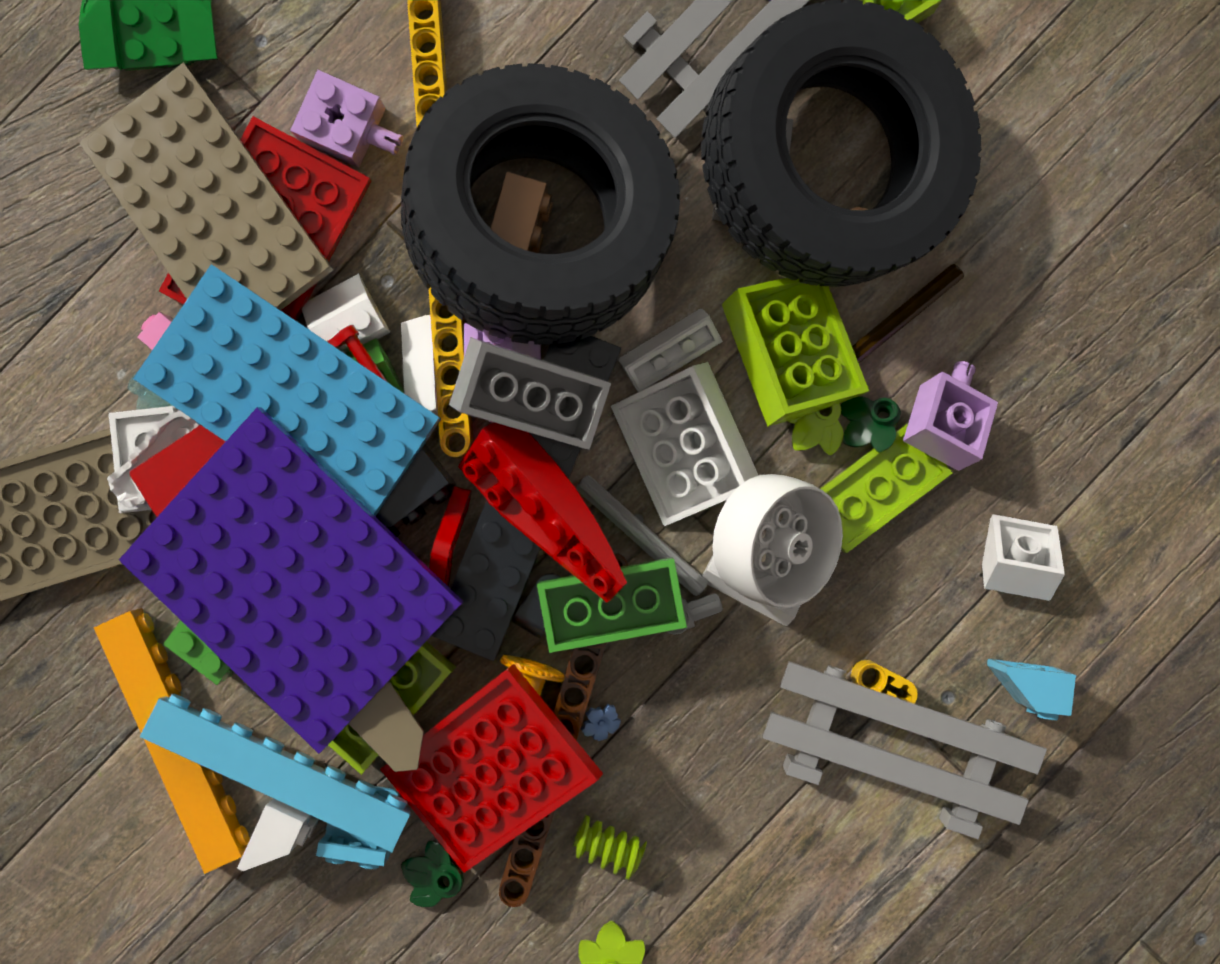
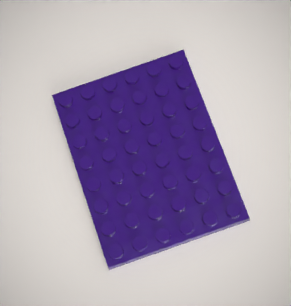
M256 407L119 559L132 574L318 754L337 737L464 602L262 407Z

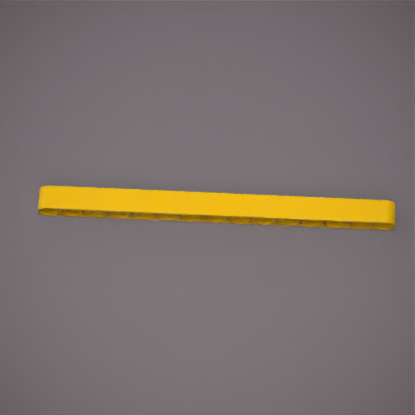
M407 0L417 127L426 111L440 96L443 97L447 91L441 0ZM424 10H431L433 12L428 19L422 20L418 18L419 13ZM431 42L436 44L431 52L423 53L420 51V48L425 43ZM428 75H436L438 77L437 82L431 86L422 84L424 78ZM429 288L438 417L441 418L438 423L440 446L448 456L463 458L473 444L472 417L465 413H462L455 419H450L447 416L446 408L450 403L455 385H446L444 374L452 368L459 371L461 369L464 359L465 322L464 319L460 320L455 315L447 319L441 318L439 316V309L442 304L431 294V288ZM450 335L457 337L458 345L456 349L451 352H444L441 347L443 339ZM455 434H462L465 439V446L459 452H453L449 448V439Z

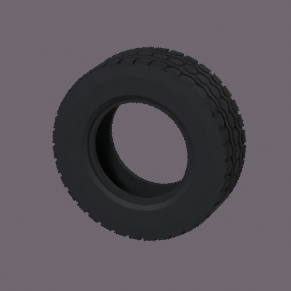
M831 0L822 3L818 2L795 10L764 30L736 58L721 77L711 97L706 112L707 117H705L702 137L705 139L701 142V160H705L702 168L705 183L709 182L707 190L712 204H716L718 209L715 211L723 225L727 224L729 227L727 231L737 243L741 242L744 245L742 249L752 258L760 259L759 263L771 271L778 270L779 275L788 279H799L800 283L815 286H849L876 279L905 267L927 255L951 233L960 221L959 218L964 215L970 203L969 198L974 193L978 180L975 176L979 174L981 157L978 154L982 149L981 134H978V129L980 128L978 112L974 111L973 108L975 102L971 90L965 86L967 81L960 68L956 69L954 66L956 62L946 49L942 50L939 47L941 43L930 32L926 34L921 25L912 19H904L905 15L891 8L884 10L882 5L871 2L863 4V1L844 0L842 3L841 0ZM812 87L839 89L863 102L879 120L888 139L891 170L885 192L873 209L860 211L835 206L815 194L798 174L790 157L786 138L787 116L797 91Z
M528 63L527 66L523 67L522 64L505 65L504 69L496 67L483 71L480 76L477 73L464 79L461 85L457 83L446 91L443 97H439L429 108L428 113L426 112L410 142L406 155L401 195V226L410 260L415 270H418V276L426 288H431V294L442 306L446 304L448 311L460 320L466 319L468 325L482 332L484 329L489 331V335L504 340L508 337L511 338L512 342L524 344L534 341V345H551L553 341H557V344L573 342L576 337L580 340L596 334L598 330L599 332L603 331L631 311L646 294L674 239L679 218L680 190L679 181L676 179L677 171L673 158H669L670 151L664 139L659 138L660 132L652 121H647L646 114L636 104L632 105L629 103L630 99L617 89L615 91L611 90L610 85L597 78L595 80L590 79V75L576 70L570 72L568 68L555 65L545 67V64ZM535 158L554 162L578 175L593 191L602 209L604 232L590 244L572 252L541 254L523 250L506 242L488 227L474 205L470 189L476 180L487 170L509 160Z

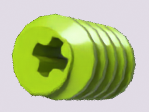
M585 815L572 847H576V858L579 859L587 851L589 852L588 863L592 864L597 857H601V869H605L612 862L613 874L616 875L624 867L626 868L625 879L629 880L639 867L647 841L639 848V837L633 836L627 843V832L622 830L614 837L615 827L609 825L602 832V821L597 820L590 827V816Z

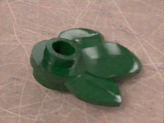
M863 396L843 402L841 404V415L850 421L844 432L843 443L857 448L871 443L878 453L889 449L896 439L895 426L898 424L901 416L898 404L890 398H879L872 401ZM886 412L889 414V417L886 419L879 418L878 414Z
M429 840L425 847V856L411 857L401 864L404 878L409 884L415 886L410 895V902L416 906L433 907L442 898H451L457 895L463 887L464 877L462 871L452 864L451 856L439 842ZM443 876H446L449 879V887H447L443 883Z

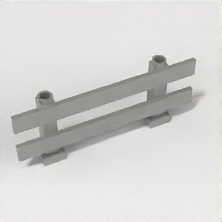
M695 0L662 35L655 30L658 27L657 20L647 11L624 35L625 42L634 51L640 46L645 53L619 81L638 100L666 72L683 92L656 119L676 138L701 111L707 112L716 86L736 58L774 22L804 7L809 0H771L699 75L681 55L734 0Z
M790 661L788 662L780 687L813 698L814 701L806 723L774 712L770 714L763 739L796 749L795 756L788 753L783 763L786 775L819 785L823 773L819 764H817L820 757L953 802L952 809L943 806L939 817L946 829L979 839L983 828L976 819L979 812L1020 825L1029 800L1023 796L990 786L989 782L997 761L1038 774L1047 751L1045 747L1005 734L1006 725L991 719H986L985 724L982 723L980 726L846 681L847 672L828 665L827 670H824L823 673ZM837 707L972 752L964 776L830 732L829 729Z

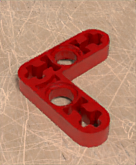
M456 486L453 489L436 535L429 569L448 587L453 552L467 515L472 494L471 490Z

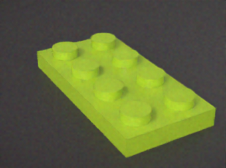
M908 423L896 431V439L889 449L878 453L873 448L820 488L832 498L838 507L843 532L841 549L844 553H848L953 474L945 463L903 441Z

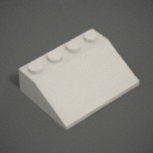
M708 362L689 367L611 406L664 526L727 500L740 485L751 478L759 476Z

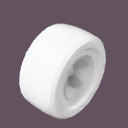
M767 474L747 480L727 499L714 529L712 547L714 563L719 576L727 586L744 597L761 604L791 608L808 602L829 581L839 559L843 532L838 507L823 490L813 484L793 477ZM782 514V515H783V518H782V520L779 522V520H778V519H779V515ZM766 529V535L762 539V532ZM766 553V560L761 562L763 555Z

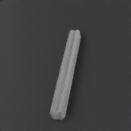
M587 475L579 482L576 487L577 491L654 560L674 558L678 581L695 596L703 592L708 585V581L596 480Z

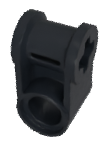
M547 573L541 576L528 597L526 596L511 622L540 639L545 631L537 583L561 577L555 573Z

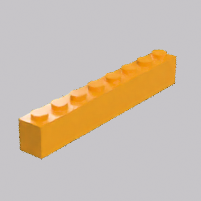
M140 608L128 611L93 628L138 728L142 733L158 699L164 696L170 697L171 694L181 696L182 687L178 677L171 673L167 665L168 655L164 646L157 642L153 634L154 623L151 617ZM144 739L204 874L241 858L250 841V836L247 829L243 825L240 826L237 820L235 802L230 795H226L221 784L223 782L222 774Z

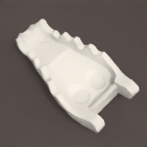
M180 410L159 421L146 434L145 440L128 457V462L107 477L110 490L115 494L119 502L129 508L145 501V498L130 477L129 472L201 424Z

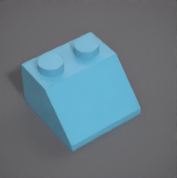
M988 659L987 666L1017 703L1027 707L1026 712L1037 714V717L1048 720H1058L1059 715L1071 716L1076 680L1075 674L1053 666Z

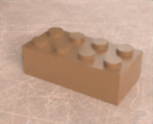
M507 172L491 230L503 240L518 248L540 253L544 240L543 228L541 226L543 221L549 222L553 203L551 202L552 195L548 194L547 183Z

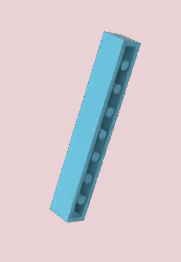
M171 694L170 697L164 696L158 699L140 735L141 738L385 850L393 851L411 813V808L406 807L408 803L406 800L393 794H389L388 798L375 792L377 788L374 785L363 780H358L356 784L345 778V772L328 765L326 769L314 764L315 759L303 752L297 751L295 755L283 750L285 745L275 739L266 737L263 741L252 736L253 730L240 723H234L233 726L220 721L222 716L212 710L203 708L202 712L190 707L191 701L182 696Z

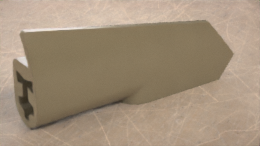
M389 681L354 717L349 725L395 772L417 770L424 730Z

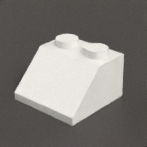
M359 274L310 299L302 308L308 329L325 341L330 340L340 330L349 325L355 326L359 332L358 338L362 344L375 338L379 339L390 333ZM346 344L338 348L343 353L350 351Z
M992 514L982 561L984 589L1050 601L1065 575L1058 527Z
M273 798L266 804L237 869L246 871L290 854L297 845L303 846L307 837H311L319 819Z

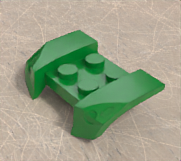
M82 0L79 35L84 70L114 68L116 70L131 71L178 67L183 62L187 66H191V63H194V61L218 60L211 0Z

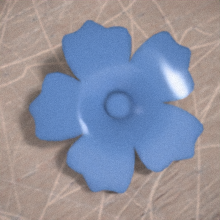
M607 704L603 711L600 707L590 708L586 712L589 720L584 721L581 730L585 736H592L595 740L607 739L608 732L613 734L619 728L621 722L617 718L618 714L614 705Z

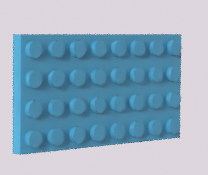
M212 264L133 378L224 441H227L256 407H262L374 516L377 515L441 420L436 414Z

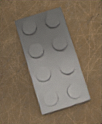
M470 337L449 405L461 413L590 450L611 383Z

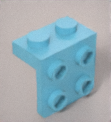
M375 786L377 788L375 792L388 798L389 794H393L399 797V792L396 789ZM327 823L326 833L318 842L316 856L325 857V861L332 864H344L346 861L358 862L359 866L365 869H377L379 866L385 865L391 852Z

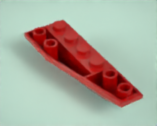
M496 422L482 428L458 466L465 477L477 487L488 503L504 519L605 602H610L627 584V581L599 524L576 488L557 463L529 432Z

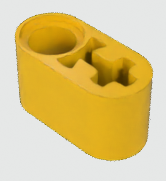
M861 660L852 668L851 678L853 683L912 703L916 702L918 696L917 689L912 682L871 660ZM874 668L876 671L875 681L872 684L864 685L862 683L863 672ZM887 682L904 690V695L902 697L896 696L886 689Z

